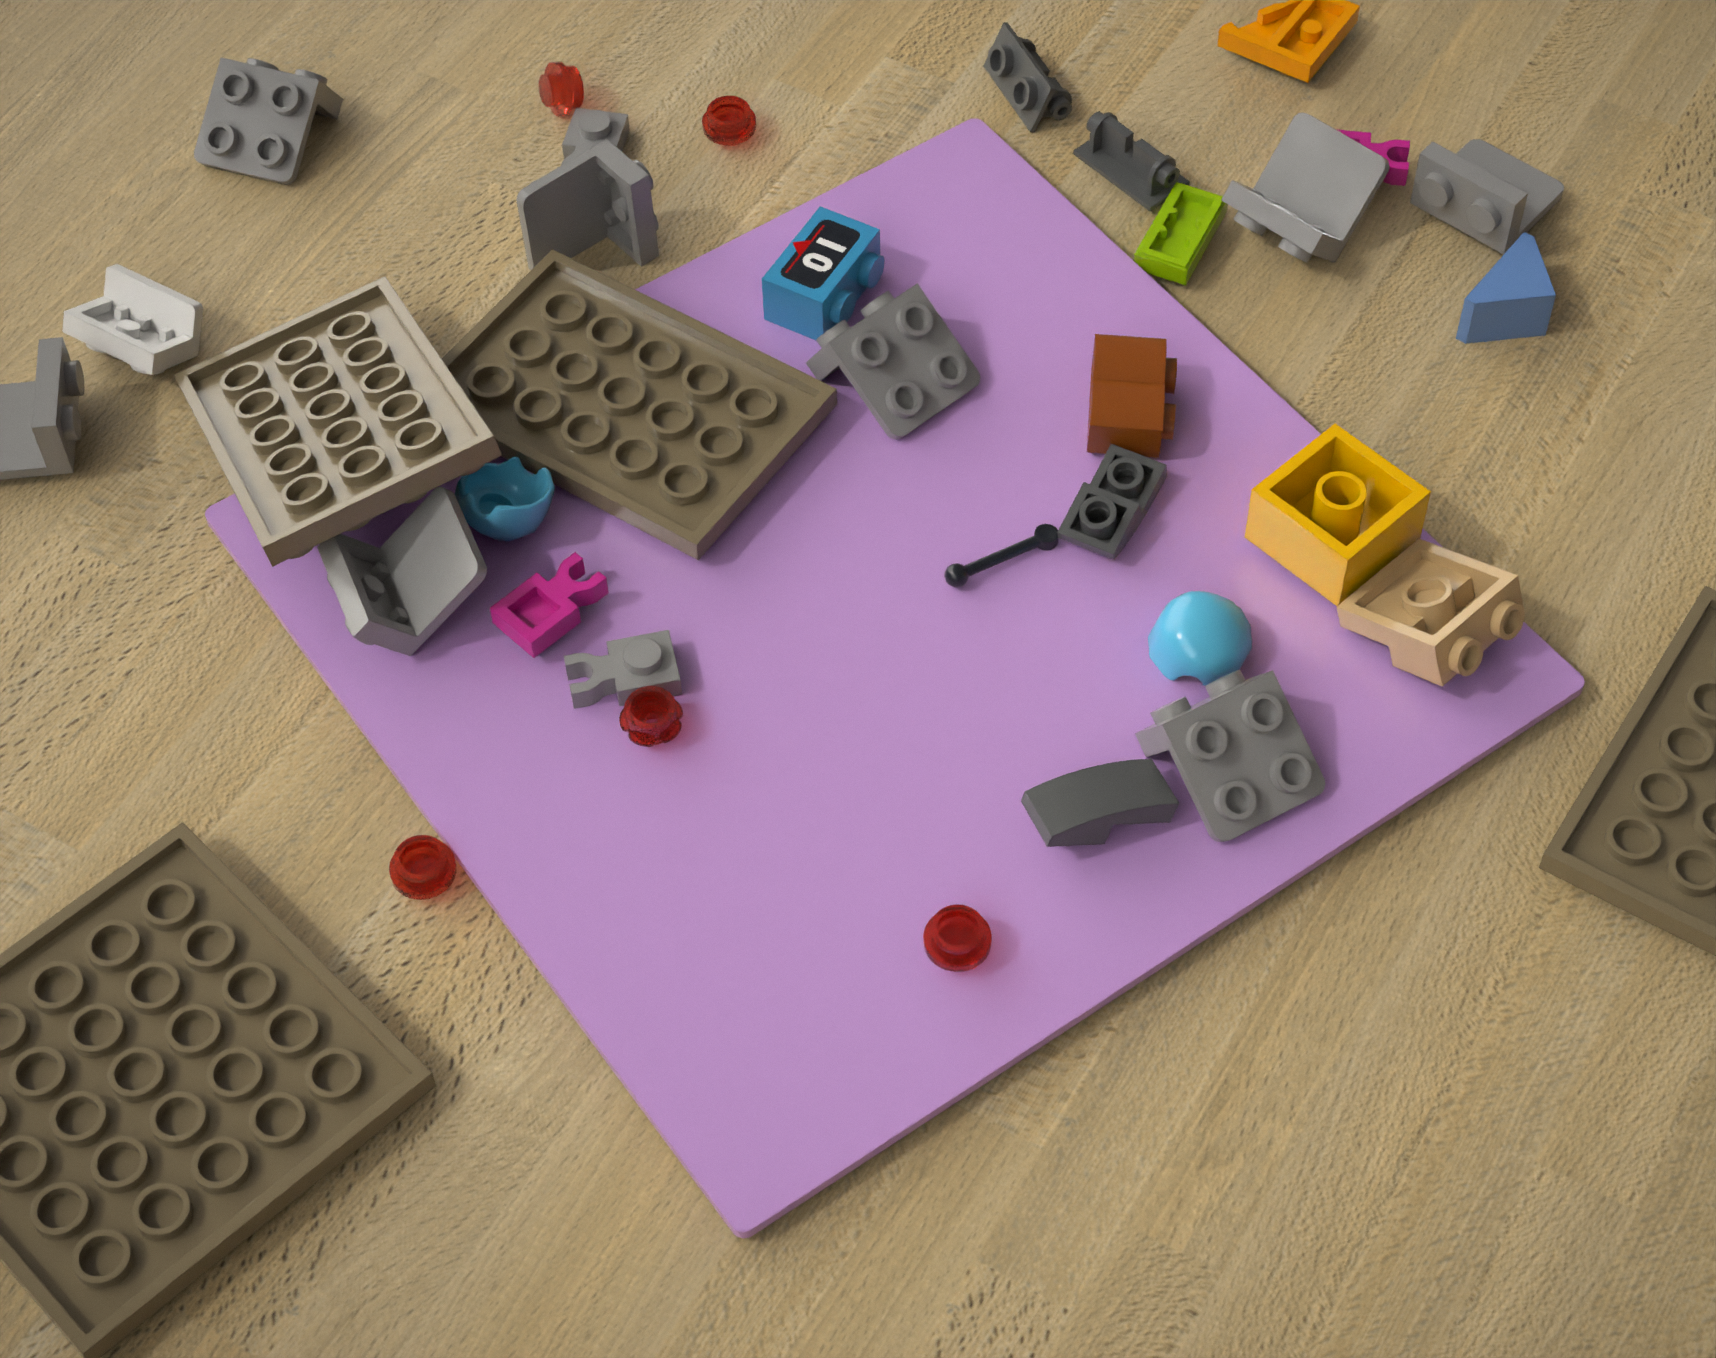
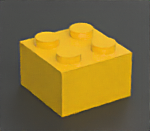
M1334 423L1251 489L1244 537L1334 605L1338 606L1411 544L1421 538L1431 491Z

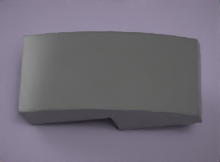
M1111 444L1091 483L1083 482L1057 532L1058 538L1114 560L1129 542L1155 500L1167 477V465Z
M1152 758L1112 762L1071 772L1025 791L1021 799L1024 808L1047 847L1105 844L1113 825L1170 823L1179 805L1177 798Z

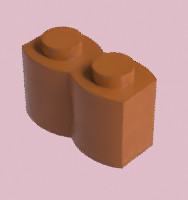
M1095 334L1090 381L1087 432L1088 453L1106 454L1110 445L1114 444L1145 457L1159 458L1161 440H1173L1176 404L1165 403V393L1174 394L1177 358L1166 357V339Z

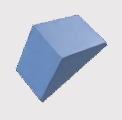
M1523 232L1466 296L1456 335L1457 340L1468 344L1546 335L1556 294L1534 236Z

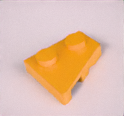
M1289 0L1284 3H1274L1258 10L1257 21L1241 28H1237L1232 22L1224 24L1219 29L1217 46L1308 83L1356 25L1360 6L1347 0Z

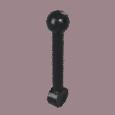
M1041 524L1036 527L1034 536L966 565L959 563L951 564L944 572L946 583L952 587H961L966 584L969 576L1032 549L1051 550L1058 544V530L1053 525Z

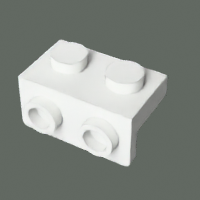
M114 264L106 268L104 296L64 311L62 332L86 343V346L93 351L107 353L130 364L131 368L139 373L155 375L198 356L203 306L194 299L119 264Z

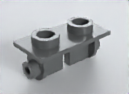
M1003 22L995 42L988 52L983 67L1027 129L1035 133L1042 117L1054 118L1056 120L1066 118L1072 111V96L1068 90L1061 87L1055 77H1047L1050 70L1037 54L1033 42L1029 39L1018 37L1007 22Z
M1100 111L1095 112L1089 118L1086 125L1087 130L1090 131V140L1073 150V154L1148 211H1152L1165 202L1176 182L1190 186V181L1180 175V170L1176 168V161L1173 157L1162 154L1142 138L1135 142L1133 140L1134 132L1121 124L1111 112L1104 114Z

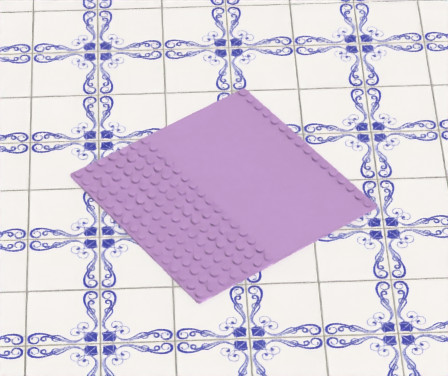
M976 118L969 119L635 289L816 378L806 362L821 349L820 345L816 340L764 320L762 278L821 206L880 229V255L885 259L884 270L876 286L872 289L867 287L857 300L853 314L847 322L850 328L865 318L860 310L883 293L889 291L896 298L918 283L980 374V382L975 388L901 439L895 440L887 436L841 368L821 380L837 389V406L699 560L554 485L555 491L549 511L534 533L509 542L499 541L481 534L468 524L487 566L486 577L413 655L408 656L375 644L366 645L354 638L348 631L341 605L334 589L327 580L328 573L317 548L320 544L314 546L310 552L302 557L287 559L272 567L235 494L211 505L205 512V517L211 530L733 1234L739 1238H749L1574 700L1582 693L1585 683L1583 676L1525 622H1523L1521 630L1513 639L1504 640L1498 638L1485 649L1481 663L1474 673L1469 676L1456 674L1443 687L1394 667L1389 646L1340 627L1336 605L1244 537L1251 489L1321 434L989 126ZM1095 334L1166 339V357L1177 358L1174 394L1165 393V403L1176 404L1173 440H1161L1159 458H1148L1166 464L1167 477L1147 514L1119 555L1113 560L1058 538V544L1051 550L1032 549L969 576L966 584L961 587H952L947 584L944 572L951 564L959 563L966 565L1034 536L1036 527L1041 524H1050L1059 530L1083 482L1091 483L1105 456L1102 453L1087 452L1091 366ZM500 456L487 463L499 465L507 461V459ZM461 476L438 487H443L455 493ZM434 489L428 491L425 496L415 502L403 503L372 518L365 526L357 530L345 531L341 534L380 548ZM1422 529L1420 539L1441 546L1429 533ZM576 552L583 558L585 575L575 581H586L599 571L607 578L609 593L594 604L579 607L581 623L533 658L492 623L490 607L535 573H539L549 581L556 575L562 561ZM1190 591H1205L1220 595L1233 601L1236 606L1242 609L1251 625L1252 649L1239 670H1241L1245 680L1273 670L1325 779V788L1320 795L1225 842H1217L1208 834L1170 751L1146 757L1135 733L1155 724L1150 714L1152 711L1186 696L1190 706L1210 697L1205 686L1202 685L1198 678L1184 675L1174 681L1169 680L1149 657L1148 636L1162 610L1171 600ZM669 630L680 675L682 695L619 707L616 693L606 695L591 706L574 709L569 684L585 682L590 678L580 677L568 681L564 661L565 655L588 653L594 656L608 655L606 641ZM1152 758L1177 798L1179 805L1170 823L1113 825L1105 844L1047 847L1024 808L1021 799L1025 791L1071 772L1112 762Z

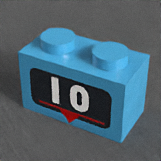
M820 206L762 278L764 320L813 340H816L843 320L848 322L853 314L857 300L867 287L870 289L875 287L882 276L885 259L880 255V229Z

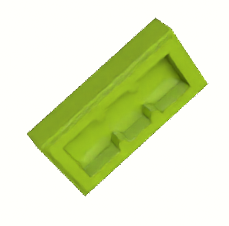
M1176 182L1134 254V262L1148 274L1186 286L1227 213L1228 204L1221 201L1223 196Z

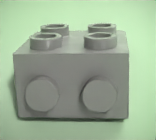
M221 57L195 146L194 157L197 162L207 167L289 185L297 177L314 114L338 119L343 98L326 85L328 80L325 77L314 72L297 69L295 74L279 71L278 67L258 59L248 58L247 62L244 63Z
M1299 113L1291 121L1254 188L1232 180L1221 201L1238 210L1233 220L1262 236L1267 228L1282 236L1283 238L1278 247L1292 256L1308 263L1311 256L1315 255L1335 263L1387 175L1389 162L1385 157L1307 113Z
M605 139L523 188L518 193L516 202L529 269L532 270L552 249L569 258H573L606 237L610 238L641 267L658 257L656 231L659 228V224L653 212L651 190L654 185L647 168L638 160L632 161L613 143Z
M1480 139L1469 141L1456 154L1432 142L1419 154L1410 203L1504 255L1523 232L1527 233L1561 200L1564 185L1555 178Z
M918 283L896 298L887 291L860 310L865 318L851 328L846 320L830 328L816 339L821 349L806 362L816 379L820 381L841 368L888 437L895 440L901 439L971 391L980 382L978 370Z
M63 337L39 339L35 381L0 384V480L74 473L76 440L81 438V419L78 410L79 396L84 395L85 383L81 363L79 360L71 361Z
M443 487L434 489L380 548L343 534L322 542L317 547L328 573L327 580L336 593L346 618L345 625L353 637L366 645L375 644L408 656H412L482 583L487 573L485 561L455 494Z
M1241 670L1223 676L1205 686L1210 697L1190 706L1186 696L1170 702L1150 713L1155 724L1135 733L1146 757L1170 751L1208 834L1217 842L1232 840L1320 795L1325 788V779L1273 670L1246 680Z

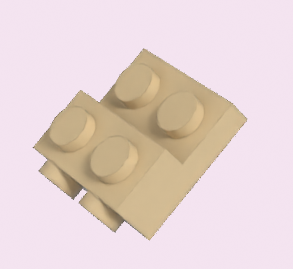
M1422 539L1416 540L1336 607L1340 627L1389 646L1394 667L1442 687L1456 674L1469 676L1474 673L1481 663L1483 651L1498 638L1504 640L1513 639L1521 630L1525 617L1518 575Z

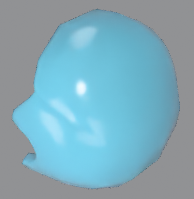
M512 457L499 465L485 463L477 472L461 476L454 494L467 523L473 529L495 540L509 542L534 533L549 511L555 486L551 473L547 468H541L537 474H531L524 469L518 457Z
M1205 591L1186 592L1171 600L1158 617L1148 636L1149 657L1169 680L1174 681L1178 677L1187 675L1198 678L1202 685L1206 686L1241 668L1252 649L1251 625L1242 609L1236 606L1233 601Z

